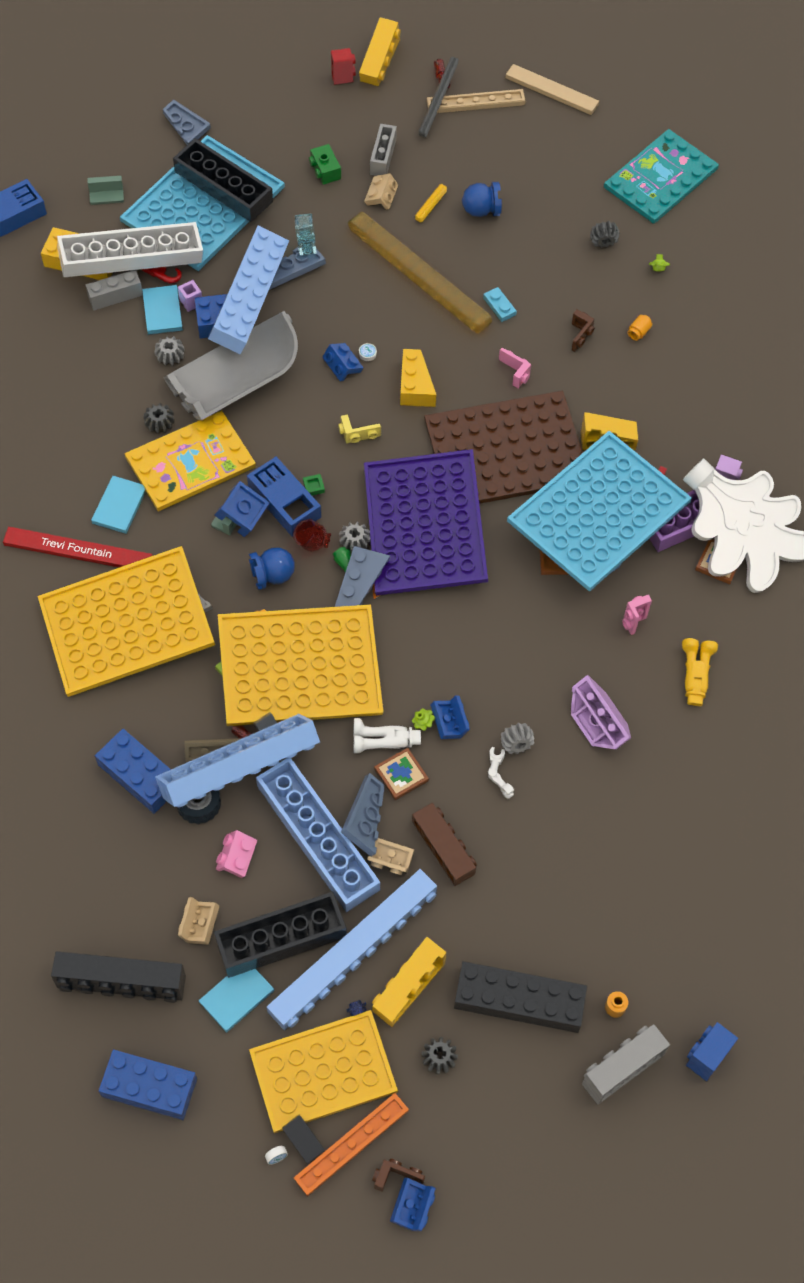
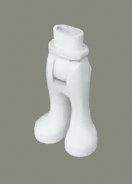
M354 718V754L361 753L367 749H400L412 747V745H421V730H412V727H409V730H407V727L403 726L368 727L364 726L360 718ZM367 737H384V738H381V739H368Z

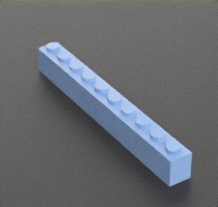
M419 869L267 1006L269 1015L283 1030H286L288 1027H294L304 1012L307 1014L315 1007L314 1003L316 1001L326 998L331 992L330 989L335 984L338 986L346 979L345 975L349 971H355L361 965L360 961L366 956L368 958L371 957L381 942L385 944L392 937V932L403 928L407 923L406 920L411 915L413 917L421 911V906L425 902L430 903L437 895V885Z

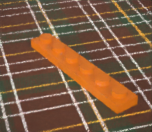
M394 1093L294 1177L295 1182L308 1197L409 1112V1109L398 1095Z

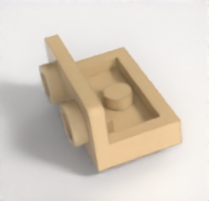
M391 173L373 177L364 200L367 206L382 204L385 210L390 209L398 188V184Z
M378 838L375 841V847H377L376 854L367 858L368 861H371L370 866L379 869L386 866L391 868L390 872L402 875V872L408 873L415 850Z
M189 897L184 908L178 936L187 943L209 945L219 905L214 902H198L193 897Z

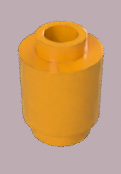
M639 315L629 326L628 336L635 341L642 339L652 327L650 317Z
M622 992L611 993L605 1003L607 1014L614 1018L621 1017L628 1007V998Z

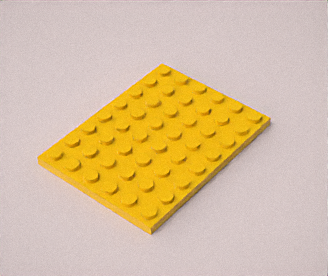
M182 546L38 596L68 697L215 646Z
M371 605L218 614L227 726L254 724L253 722L269 712L272 713L277 723L297 714H301L311 720L383 715Z

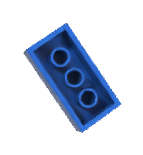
M125 729L117 733L94 755L98 766L153 814L167 802L162 797L155 776L171 769Z
M113 1050L99 1088V1093L103 1098L184 1120L197 1076L192 1071Z

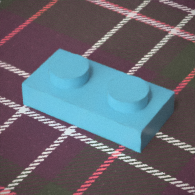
M499 287L483 294V299L501 322L516 315V309Z

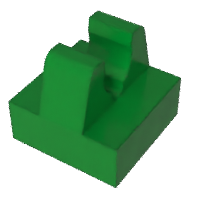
M321 474L303 477L304 487L312 496L325 493Z

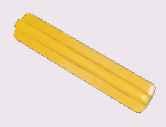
M440 184L416 213V221L420 223L424 221L447 192L446 185Z

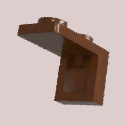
M578 309L573 313L572 325L581 329L573 340L572 351L574 352L578 347L581 348L584 345L586 337L591 336L595 329L593 326L595 319Z
M384 1159L381 1169L376 1168L372 1181L375 1182L374 1189L383 1192L390 1171L422 1184L424 1183L425 1176L417 1168L410 1167V1169L402 1167V1163L397 1160L389 1159L387 1161Z

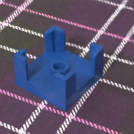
M239 481L229 493L230 495L214 516L220 520L228 517L241 527L237 532L245 537L251 532L270 502Z

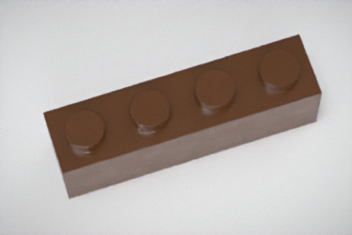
M431 803L412 814V823L453 885L457 886L475 875L477 863L472 856H468L466 853V847L462 840H458L455 837L452 825L450 823L447 824L443 819L444 814L439 807L436 808Z

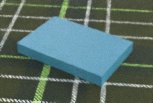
M177 285L142 289L148 334L182 331Z
M112 476L91 519L92 524L127 534L146 493L144 486Z
M256 969L230 978L226 976L199 1000V1003L227 1033L273 993L274 988Z

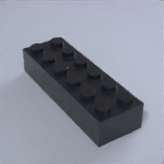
M196 138L173 157L175 173L250 222L273 202L272 187Z
M330 892L214 931V935L227 976L230 978L341 940L347 935V930L334 893Z
M57 951L55 952L51 973L55 985L63 992L80 990L84 994L101 992L104 996H114V994H121L125 998L141 996L143 999L151 1001L161 998L171 1003H175L177 1000L182 1001L186 980L183 965L178 963Z
M462 961L454 1009L579 1033L587 985Z

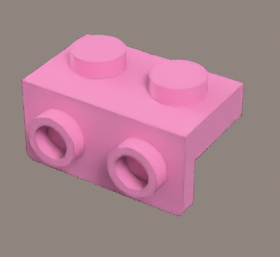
M649 594L643 597L637 596L627 603L622 622L624 628L629 630L631 635L635 634L638 622L647 619L652 602Z
M238 830L227 834L223 840V850L216 860V870L219 872L225 870L240 878L245 877L257 840Z

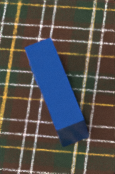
M28 179L0 192V237L47 214L44 200Z
M277 456L247 475L248 487L270 502L267 509L292 537L321 518V505ZM300 498L309 510L293 520L284 508Z

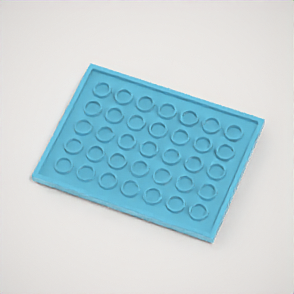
M207 135L201 140L202 143L272 187L273 198L285 187L283 181ZM174 167L120 216V221L130 228L196 222L203 248L202 263L188 265L197 271L210 261L249 222L217 199L175 173Z
M608 431L508 516L507 522L590 592L690 503L692 497L612 432Z

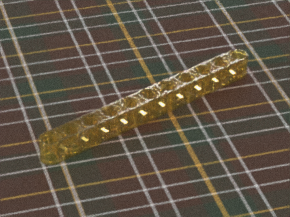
M360 212L348 221V226L354 234L474 332L480 333L492 323L491 316L483 308L366 213Z

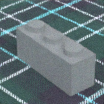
M380 124L370 160V175L377 176L388 173L396 143L397 126Z
M136 270L86 284L88 298L93 311L143 296L141 282Z

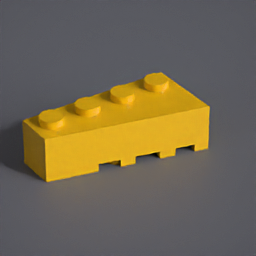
M379 18L359 71L361 82L379 86L380 82L384 80L386 69L400 41L401 29H399L398 22Z
M426 937L410 959L402 965L395 978L390 979L382 994L379 993L372 1001V1004H374L372 1012L390 1027H393L445 965L446 951Z

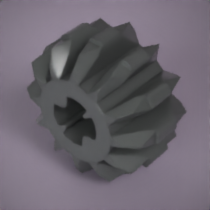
M602 221L600 224L596 223V226H593L592 231H590L592 243L600 248L608 247L609 245L613 246L614 243L618 242L620 234L614 222L610 223V221Z
M161 403L158 406L152 404V408H147L146 413L143 415L146 428H149L151 432L156 430L157 434L160 431L166 433V428L171 429L175 421L172 409H169L168 405L162 406Z
M439 1037V1042L431 1038V1045L425 1043L424 1048L427 1051H422L421 1056L425 1057L423 1065L430 1064L428 1071L431 1072L434 1068H437L436 1074H440L441 1068H443L444 1072L448 1073V1066L455 1067L453 1060L458 1059V1055L454 1053L457 1048L456 1046L449 1047L451 1040L448 1039L446 1043H443V1037ZM437 1052H442V1059H437Z

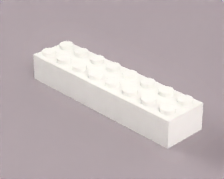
M196 222L57 236V250L63 277L202 263L203 248Z

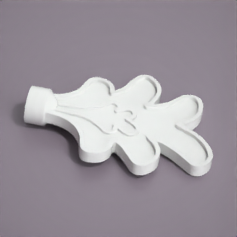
M703 458L683 478V481L695 490L699 499V513L692 525V534L703 541L711 540L713 537L715 539L714 548L708 563V571L712 576L730 574L739 567L745 557L747 562V587L751 592L759 593L768 588L776 579L779 571V559L788 562L804 561V531L786 527L798 518L801 511V501L795 495L779 498L770 497L774 482L768 472L760 471L745 480H730L720 475Z

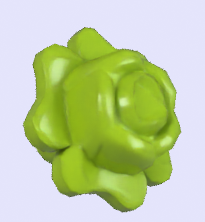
M656 254V259L650 262L649 265L653 267V271L661 272L665 271L666 266H670V263L663 260V254Z
M422 708L419 712H415V716L412 719L415 729L425 731L427 727H432L435 716L432 715L433 712L431 710Z

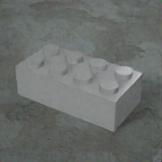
M654 1024L649 1028L647 1026L641 1028L633 1040L630 1038L626 1039L620 1044L617 1052L610 1051L603 1057L604 1060L599 1065L594 1063L586 1070L587 1073L584 1074L585 1078L582 1085L597 1105L665 1055L670 1044Z

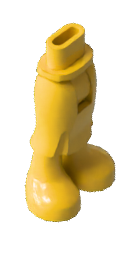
M693 638L682 640V649L687 657V663H685V696L688 697V705L702 706L703 699L706 698L708 672L710 669L709 661L710 657L718 650V643L714 641H703L701 643L700 661H696L699 641Z

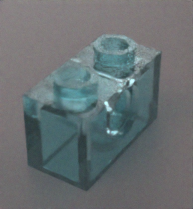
M312 214L295 215V230L299 254H317Z

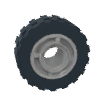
M219 790L207 792L206 796L200 798L202 799L201 802H194L197 800L194 798L189 800L185 806L177 807L179 815L185 821L187 820L192 824L207 823L209 820L214 819V816L219 813L218 810L221 807Z

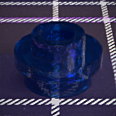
M358 1000L350 1003V1008L346 1009V1011L350 1013V1016H355L366 1012L365 1006L367 1004Z

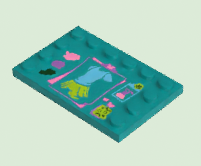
M668 129L604 183V188L655 224L718 169L719 164Z

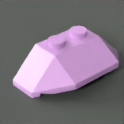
M586 675L572 687L571 716L592 746L618 749L631 738L627 722L607 693L589 675Z

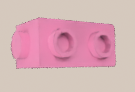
M501 348L499 360L517 370L513 376V386L519 388L528 381L531 364L526 359L516 356L513 352Z

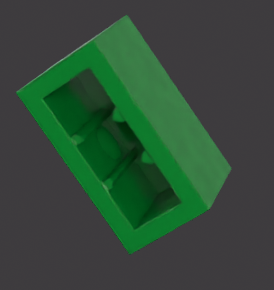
M327 144L310 149L311 157H309V163L311 167L315 168L317 179H320L323 185L340 180L341 166L330 145Z

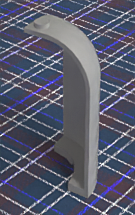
M283 311L253 327L241 354L224 346H219L163 378L174 396L179 395L183 402L181 404L188 413L192 411L194 418L197 420H203L281 376L292 366L298 350L297 335L291 324L292 319L289 314Z

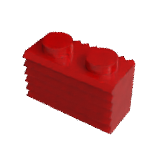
M350 48L331 51V74L334 85L353 82V76H356L355 66H353V64H356L355 55L351 53Z

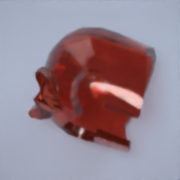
M312 519L301 521L295 527L293 534L295 542L303 549L311 552L318 551L322 547L328 548L331 533H327L320 523Z

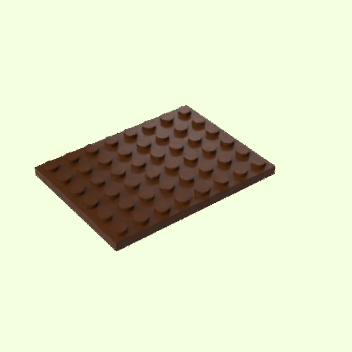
M563 390L424 415L434 454L473 449L479 504L535 494L583 453Z

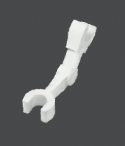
M492 747L490 749L491 766L488 771V777L500 787L504 797L509 799L514 795V789L509 783H505L500 774L497 773L498 766L501 765L505 758V749L501 750L500 755H495V747Z

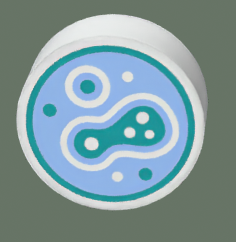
M366 343L359 348V357L362 360L372 361L376 358L377 350L374 345Z
M277 1146L268 1151L265 1158L267 1163L272 1165L286 1158L288 1153L284 1146Z

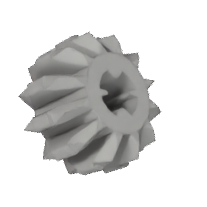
M166 336L165 340L160 338L159 343H156L154 352L159 363L163 362L165 366L170 363L173 366L174 362L179 364L180 359L184 358L185 349L180 339L176 340L174 336L170 339Z
M358 521L355 525L349 522L348 526L343 525L342 531L339 533V542L346 549H350L351 553L354 546L366 549L367 544L370 542V531L366 529L365 524L359 526Z
M526 723L511 724V727L505 728V731L501 733L502 746L509 754L524 752L526 749H531L530 746L534 744L533 730Z

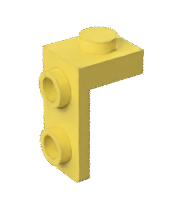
M348 415L341 416V423L338 424L340 434L344 435L346 444L351 442L357 443L366 439H375L381 436L380 424L352 429Z

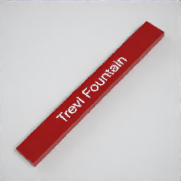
M9 526L3 540L4 546L119 568L153 556L150 553Z

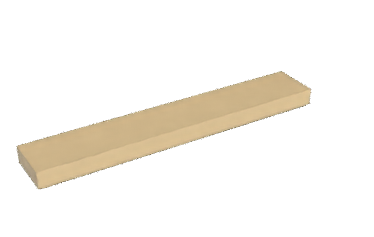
M515 64L506 73V79L589 115H592L599 105V100Z
M523 89L449 95L443 97L437 113L525 105V96ZM427 97L428 108L431 104L433 97Z

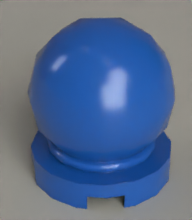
M491 182L490 187L482 183L470 185L464 191L462 197V205L465 211L474 217L486 216L489 212H492L493 216H500L502 211V199H498V191H501L500 183Z
M270 548L264 551L261 556H258L257 552L248 554L251 558L249 563L252 575L257 577L258 583H256V587L258 590L265 589L267 582L274 585L282 584L288 581L294 573L295 561L292 555L285 549Z

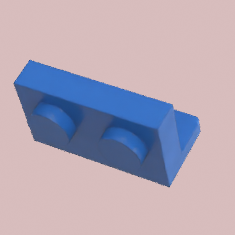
M346 343L329 344L323 359L339 381H344L347 374L361 373L363 366Z
M459 695L454 696L448 701H433L430 704L441 739H459L469 731V722Z
M404 1178L390 1222L411 1231H422L428 1221L427 1214L434 1202L436 1188Z

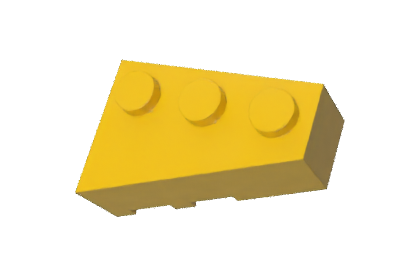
M403 349L400 405L436 407V392L421 350Z
M584 412L581 428L582 450H587L608 431L612 432L631 449L636 450L638 443L637 422Z

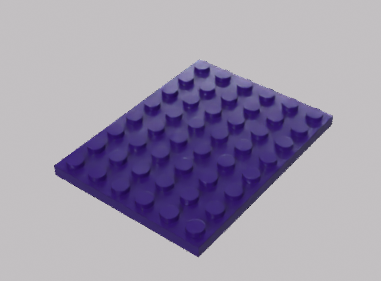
M473 449L364 463L371 550L390 555L391 557L382 569L380 576L374 582L376 596L488 582Z

